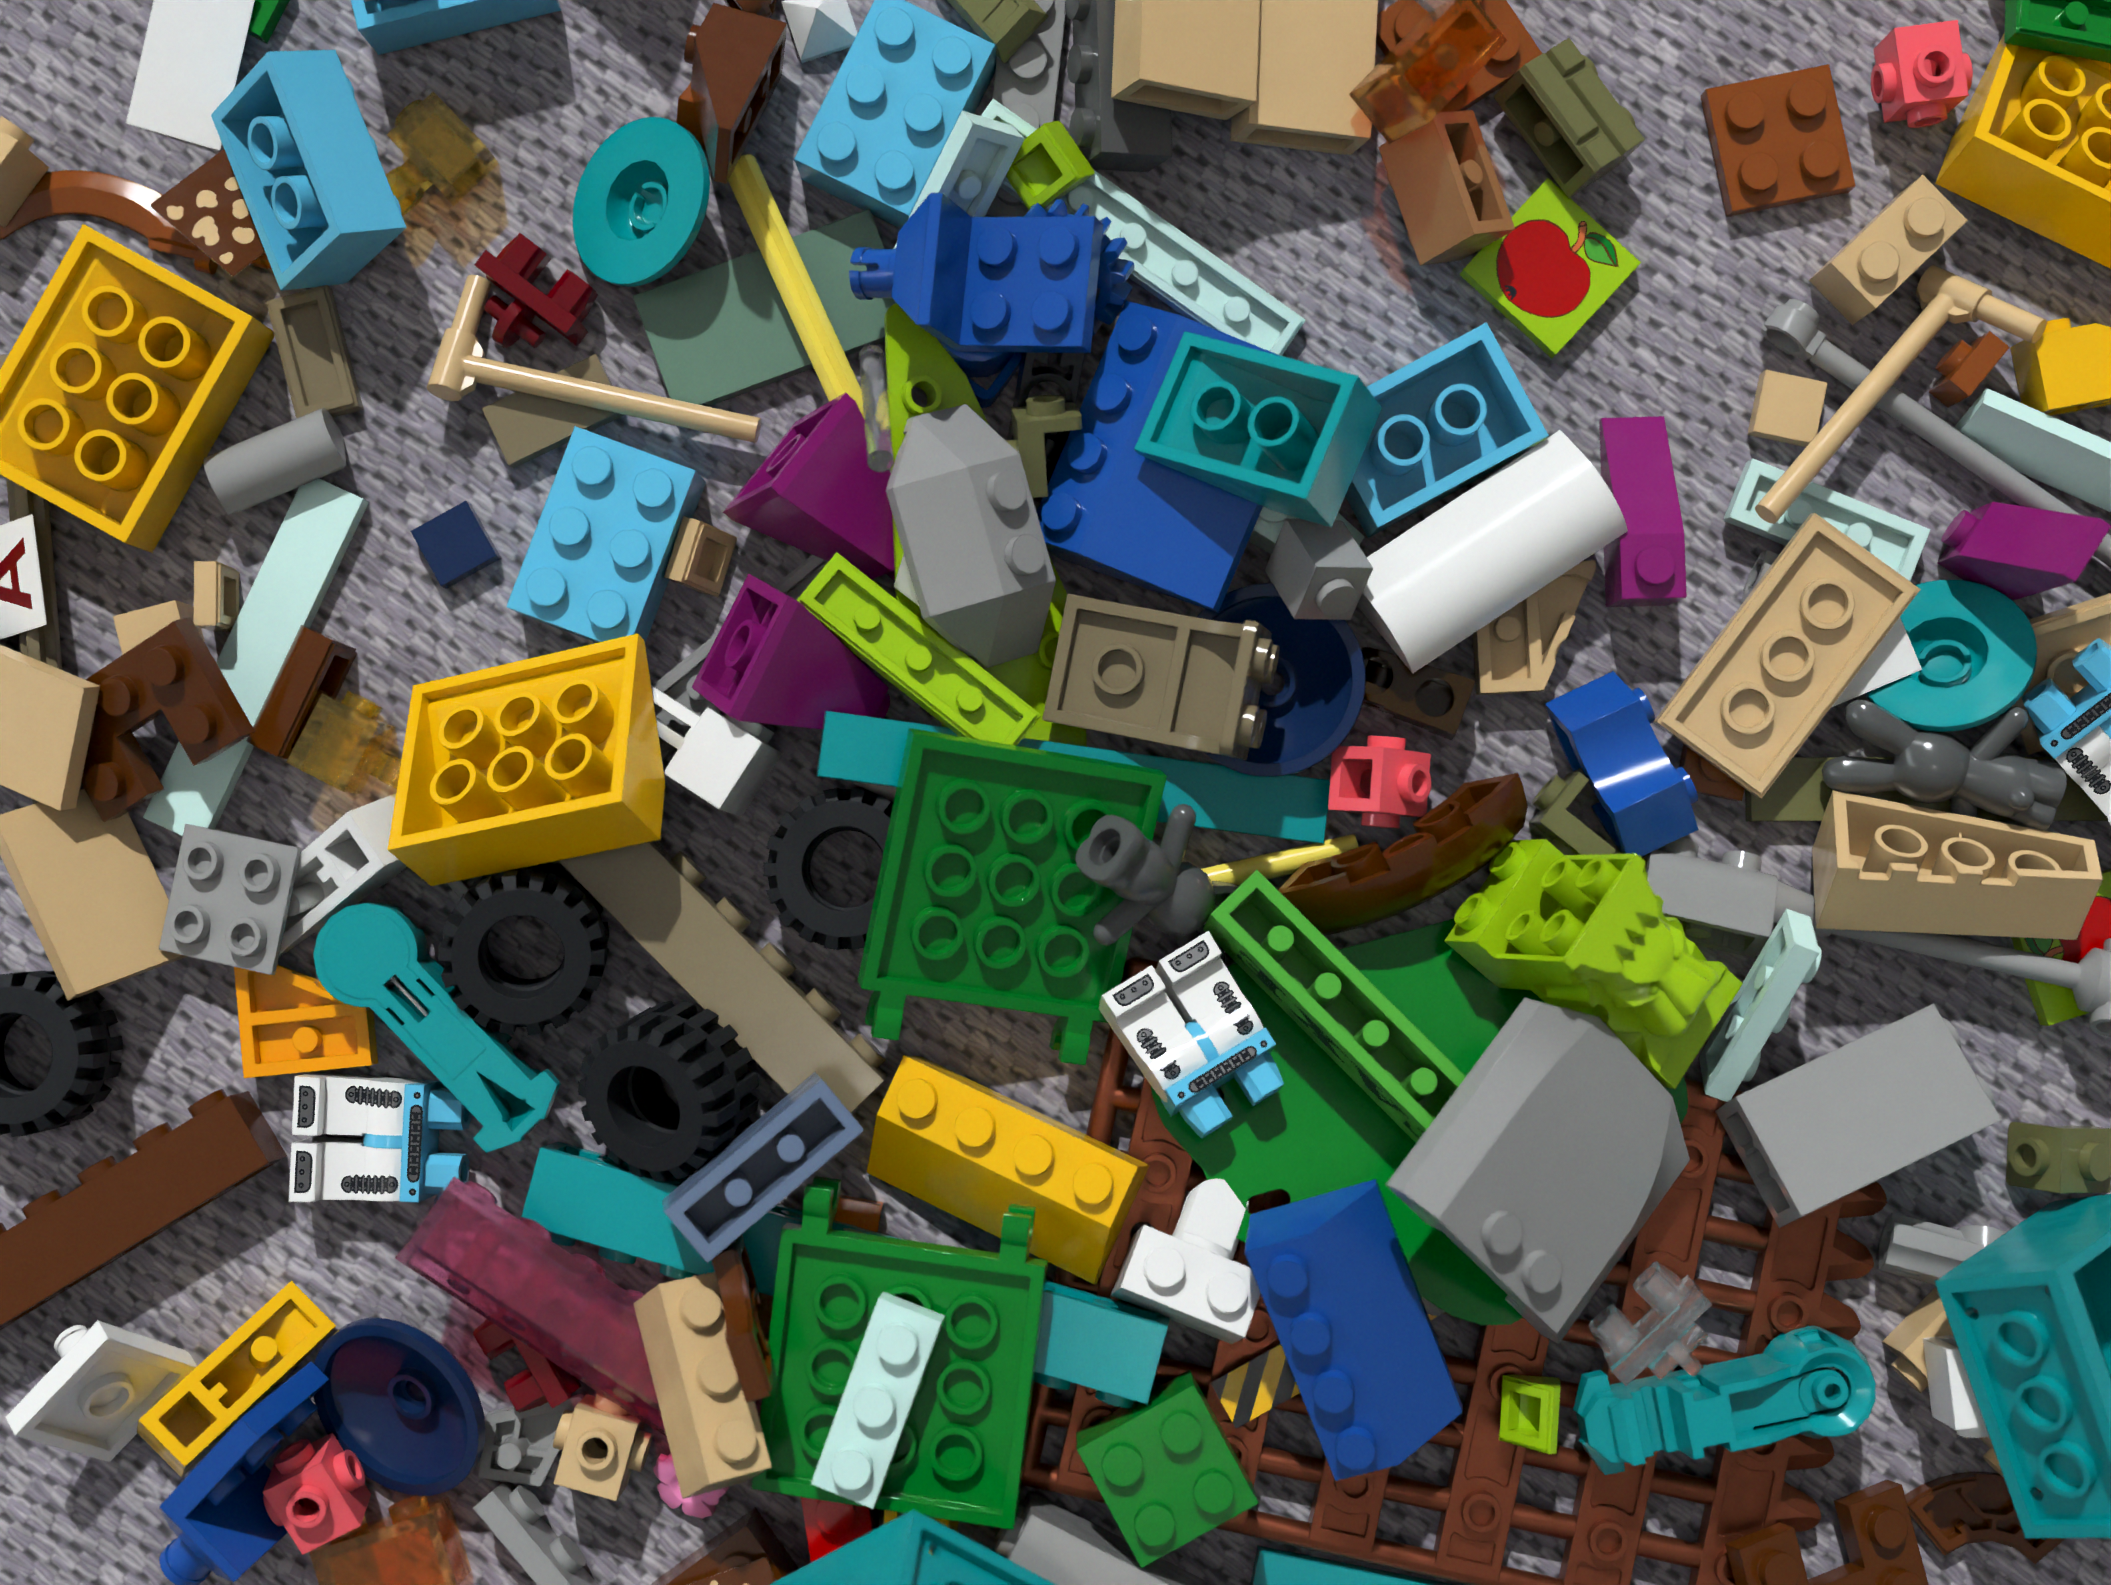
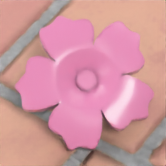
M661 1453L656 1460V1465L653 1467L655 1475L660 1480L657 1484L660 1498L671 1509H676L682 1504V1511L689 1516L701 1519L712 1516L716 1510L714 1505L719 1503L722 1496L729 1489V1487L682 1499L671 1454L665 1455Z

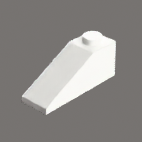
M396 793L348 811L300 853L279 957L321 929L329 917L346 906L357 904L407 867L388 851Z

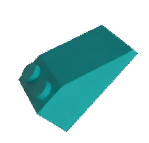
M1184 331L1134 450L1143 457L1270 510L1332 528L1382 407L1359 376Z

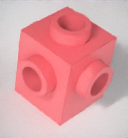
M1958 20L1894 28L1873 49L1875 65L1871 73V92L1874 101L1881 103L1884 123L1907 120V125L1910 128L1935 125L1945 121L1948 118L1947 114L1969 96L1968 91L1972 84L1973 69L1969 55L1962 52Z
M1367 736V746H1340L1332 753L1328 810L1362 814L1361 826L1397 829L1400 828V817H1421L1427 813L1428 796L1431 790V754L1405 750V738L1390 736Z
M333 1432L312 1443L308 1439L299 1440L286 1447L275 1457L273 1468L263 1489L264 1506L274 1524L286 1528L302 1555L361 1526L371 1493L365 1485V1474L358 1457L349 1449L344 1451Z

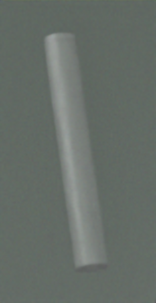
M867 345L859 352L867 463L873 471L885 472L893 466L894 456L884 353L876 345Z

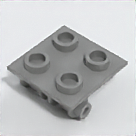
M185 824L159 950L275 975L302 848L247 837L242 833Z

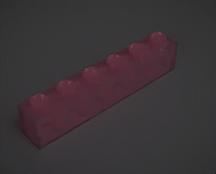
M453 1177L436 1196L395 1256V1259L666 1436L633 1305L645 1294L631 1289L625 1291L605 1277V1270L596 1261L582 1254L571 1255L551 1241V1234L542 1225L528 1218L517 1219L496 1205V1197L485 1187L471 1181L463 1183L456 1177ZM762 1399L754 1401L759 1420Z

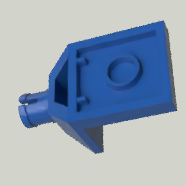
M930 193L898 231L897 247L895 249L858 247L854 250L850 263L853 265H866L867 271L849 270L851 290L858 300L893 298L918 326L957 352L1091 353L1103 223L1095 216L972 217L945 194Z
M312 1361L245 1414L159 1506L169 1528L178 1536L161 1552L159 1559L164 1575L175 1585H199L209 1576L211 1570L217 1576L234 1583L288 1533L284 1526L279 1527L274 1524L265 1509L263 1489L271 1473V1470L265 1464L282 1447L279 1443L284 1437L280 1432L283 1431L288 1437L291 1436L318 1409L311 1401V1398L326 1384L329 1378Z

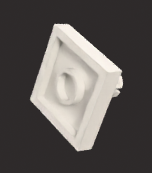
M97 1321L88 1329L85 1325H74L63 1331L55 1340L54 1349L61 1358L59 1362L5 1418L15 1436L111 1462L137 1434L138 1420L193 1371L197 1365L186 1350L101 1321Z

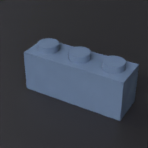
M814 1072L662 1200L664 1213L708 1263L861 1134L864 1129L821 1077Z

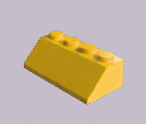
M903 1055L876 1115L867 1173L1000 1239L1003 1214L1008 1212L1010 1204L1036 1207L1029 1253L1043 1260H1048L1049 1263L1095 1285L1150 1165L924 1057Z

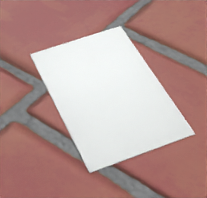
M153 0L126 124L220 151L222 142L211 114L235 89L255 0Z

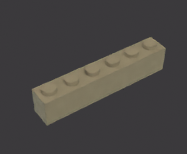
M657 841L558 860L704 1010L708 1008L719 1015L718 1024L724 1028L729 1024L739 1034L734 1040L742 1048H748L754 1061L787 1094L816 1072L846 1109L852 1113L888 1077L880 1068L886 1061V1058L876 1046L861 1033H858L851 1039L834 1022L841 1015L838 1008L816 987L807 994L790 977L797 968L773 943L769 942L764 948L760 947L745 931L752 923L750 919L726 896L717 903L700 886L707 876L682 851H679L672 857Z

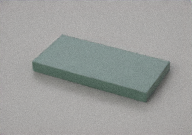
M870 209L792 237L845 355L848 356L885 342L884 316L888 308L896 304V301L893 298L858 300L851 290L849 270L867 271L866 265H853L850 263L851 256L856 248L871 247L873 249H885ZM760 249L633 295L671 399L709 407L814 368Z

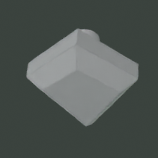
M583 1394L571 1395L568 1400L553 1409L547 1402L521 1413L517 1412L514 1406L489 1411L486 1415V1439L480 1458L478 1478L541 1487L560 1452L559 1449L553 1448L554 1437L560 1418L565 1409L574 1411L575 1406L585 1396Z

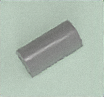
M323 407L204 457L203 463L208 481L217 499L228 515H234L345 468L346 458L342 432L329 411Z

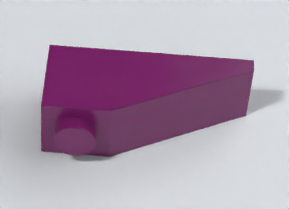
M1664 416L1599 419L1601 477L1616 499L1628 529L1626 533L1604 547L1606 607L1669 606L1686 598L1687 592L1684 528Z
M1991 502L1971 510L1970 513L1963 510L1953 519L1942 536L1941 541L1948 546L1937 563L1962 580L1993 588L2013 601L2076 582L2110 530L2111 525L2101 518Z

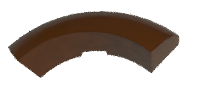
M1515 773L1463 783L1445 801L1413 821L1416 834L1396 841L1383 851H1381L1378 843L1370 842L1335 856L1307 862L1301 865L1278 891L1324 936L1367 926L1429 901L1461 883L1488 864L1524 827L1528 805L1519 774Z

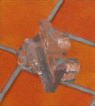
M1655 1261L1637 1277L1632 1285L1635 1291L1652 1307L1636 1324L1613 1303L1603 1309L1588 1325L1594 1338L1604 1351L1603 1355L1611 1372L1625 1386L1647 1366L1661 1381L1678 1365L1693 1377L1703 1369L1702 1364L1691 1352L1709 1335L1695 1321L1713 1304L1703 1294L1702 1288L1688 1274L1681 1279L1677 1274Z

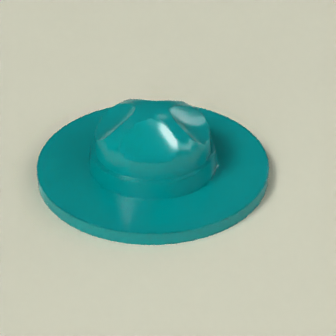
M661 117L637 119L612 133L591 157L576 191L572 222L574 240L579 255L588 269L597 277L611 284L623 287L645 285L669 272L692 246L706 214L710 193V177L705 153L698 140L689 130L676 122Z
M1936 580L1917 584L1916 586L1921 590L1900 618L1922 670L1867 692L1865 696L1870 702L1886 709L1912 728L1925 731L1949 732L1964 730L1997 718L2022 697L2033 678L2037 662V643L2030 621L2021 608L2010 598L1982 584L1964 580Z

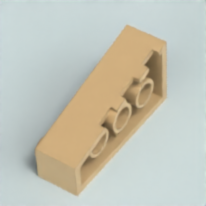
M1832 790L1812 848L1816 929L2076 940L2103 880L2095 840Z

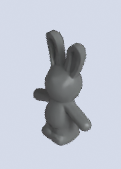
M1855 700L1848 704L1845 709V719L1849 728L1855 735L1865 741L1895 754L1893 760L1841 756L1827 761L1822 769L1824 782L1835 791L1845 793L1898 791L1905 797L1924 804L1939 803L1950 799L1951 813L1978 818V808L1989 813L2011 818L2019 823L2042 831L2047 830L2052 824L2067 785L2066 772L2057 760L2026 759L2015 754L2003 752L2028 724V713L2017 706L2011 707L2001 714L1976 742L1968 748L1949 732L1915 730L1879 705L1866 700Z
M1180 804L1174 807L1170 813L1160 846L1147 839L1134 823L1123 817L1106 815L1094 824L1089 838L1077 850L1075 858L1077 867L1091 881L1111 889L1117 895L1124 898L1120 904L1095 925L1093 935L1099 944H1113L1146 916L1148 922L1167 935H1173L1179 948L1205 933L1203 930L1204 923L1208 920L1210 914L1240 886L1227 882L1211 881L1209 876L1200 868L1189 862H1182L1196 821V813L1191 806ZM1217 944L1220 951L1222 952L1220 957L1222 961L1225 963L1224 950Z

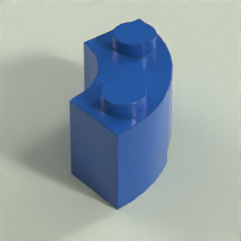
M1612 671L1545 703L1555 734L1573 772L1582 768L1585 777L1589 779L1588 782L1600 801L1591 808L1621 854L1637 853L1642 857L1698 830L1691 805L1698 801L1696 788L1684 768H1674L1659 744L1650 725L1655 720L1654 711L1648 698L1640 688L1631 690Z

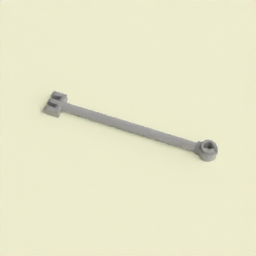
M1789 299L1785 305H1778L1774 308L1762 325L1761 333L1766 340L1783 352L1797 356L1804 362L1810 360L1853 391L1871 372L1867 367L1825 339L1827 335L1817 328L1820 316L1808 304L1797 299ZM1892 386L1877 403L1876 407L2020 506L2080 515L1896 387ZM2107 533L2093 556L2110 568L2111 535Z

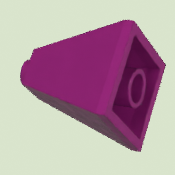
M845 392L797 420L723 513L732 521L828 562L837 552L871 580L887 574L892 580L895 579L892 511L886 494L891 473L855 400Z
M748 574L691 687L725 714L738 721L812 729L823 728L825 711L884 719L890 705V696L887 693L889 688L799 601L751 574Z

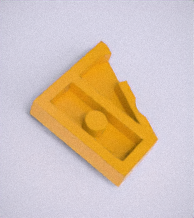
M277 964L275 975L234 967L244 1078L378 1064L374 1011L370 1007H356L345 1004L327 992L320 980Z

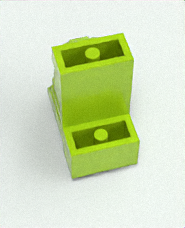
M1547 839L1513 840L1508 843L1491 860L1489 865L1491 873L1479 891L1468 897L1458 908L1454 917L1456 924L1445 939V942L1499 988L1531 990L1546 1004L1569 1008L1599 1017L1664 1087L1675 1089L1743 983L1722 962L1707 961L1697 945L1685 937L1683 926L1677 918L1664 917L1662 911L1664 901L1659 895L1654 894L1648 883V875L1644 867L1646 862L1637 853L1564 855Z

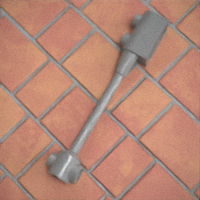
M1682 837L1642 856V859L1646 862L1644 867L1648 875V883L1654 894L1659 895L1664 901L1662 905L1664 917L1677 918L1683 926L1685 937L1698 946L1754 958L1766 944L1787 908L1811 917L1815 936L1829 937L1831 934L2071 988L2078 1009L2091 1013L2090 1029L2098 1034L2111 1037V938L2104 941L2103 949L2092 948L2079 963H2074L1950 934L1816 929L1814 896L1779 881L1776 875L1760 872L1762 860L1753 853L1728 851L1723 854L1722 863L1697 858L1698 844L1693 840Z

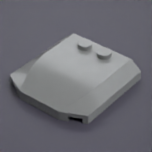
M1524 998L1386 1185L1426 1224L1446 1234L1508 1295L1505 1300L1542 1336L1559 1344L1686 1167L1690 1158L1673 1096L1599 1017Z

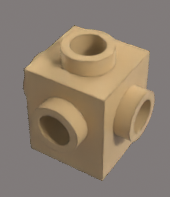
M599 1390L595 1396L586 1394L575 1406L574 1411L565 1409L560 1418L553 1442V1448L562 1450L553 1484L617 1501L628 1485L631 1471L642 1472L653 1437L652 1433L643 1431L648 1411L633 1407L634 1400L631 1397L608 1390Z

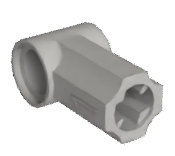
M1892 1212L1885 1219L1877 1246L1876 1260H1878L1879 1270L1936 1285L1935 1281L1998 1239L2006 1231L1982 1225H1968L1953 1229Z

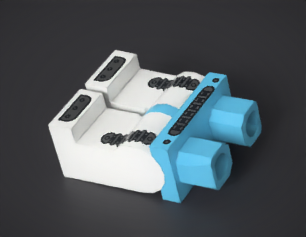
M2098 638L2081 650L2072 660L2074 668L2089 682L2087 686L2069 698L2049 678L2041 681L2024 694L2022 701L2035 724L2041 746L2057 760L2066 773L2086 792L2107 816L2111 824V646Z
M1209 931L1159 960L1156 971L1151 965L1103 994L1098 1008L1151 1087L1161 1098V1102L1169 1115L1172 1117L1180 1112L1185 1122L1201 1139L1225 1125L1233 1117L1216 1091L1223 1084L1235 1078L1252 1106L1269 1098L1284 1086L1276 1062L1270 1055L1276 1043L1266 1027L1263 1028L1255 1010L1242 994L1220 957L1222 952Z
M312 1072L295 1076L292 1135H364V1139L310 1137L291 1143L289 1202L366 1200L419 1203L436 1194L462 1190L469 1183L470 1161L468 1154L438 1153L439 1129H468L472 1114L448 1089H441L440 1080H416Z

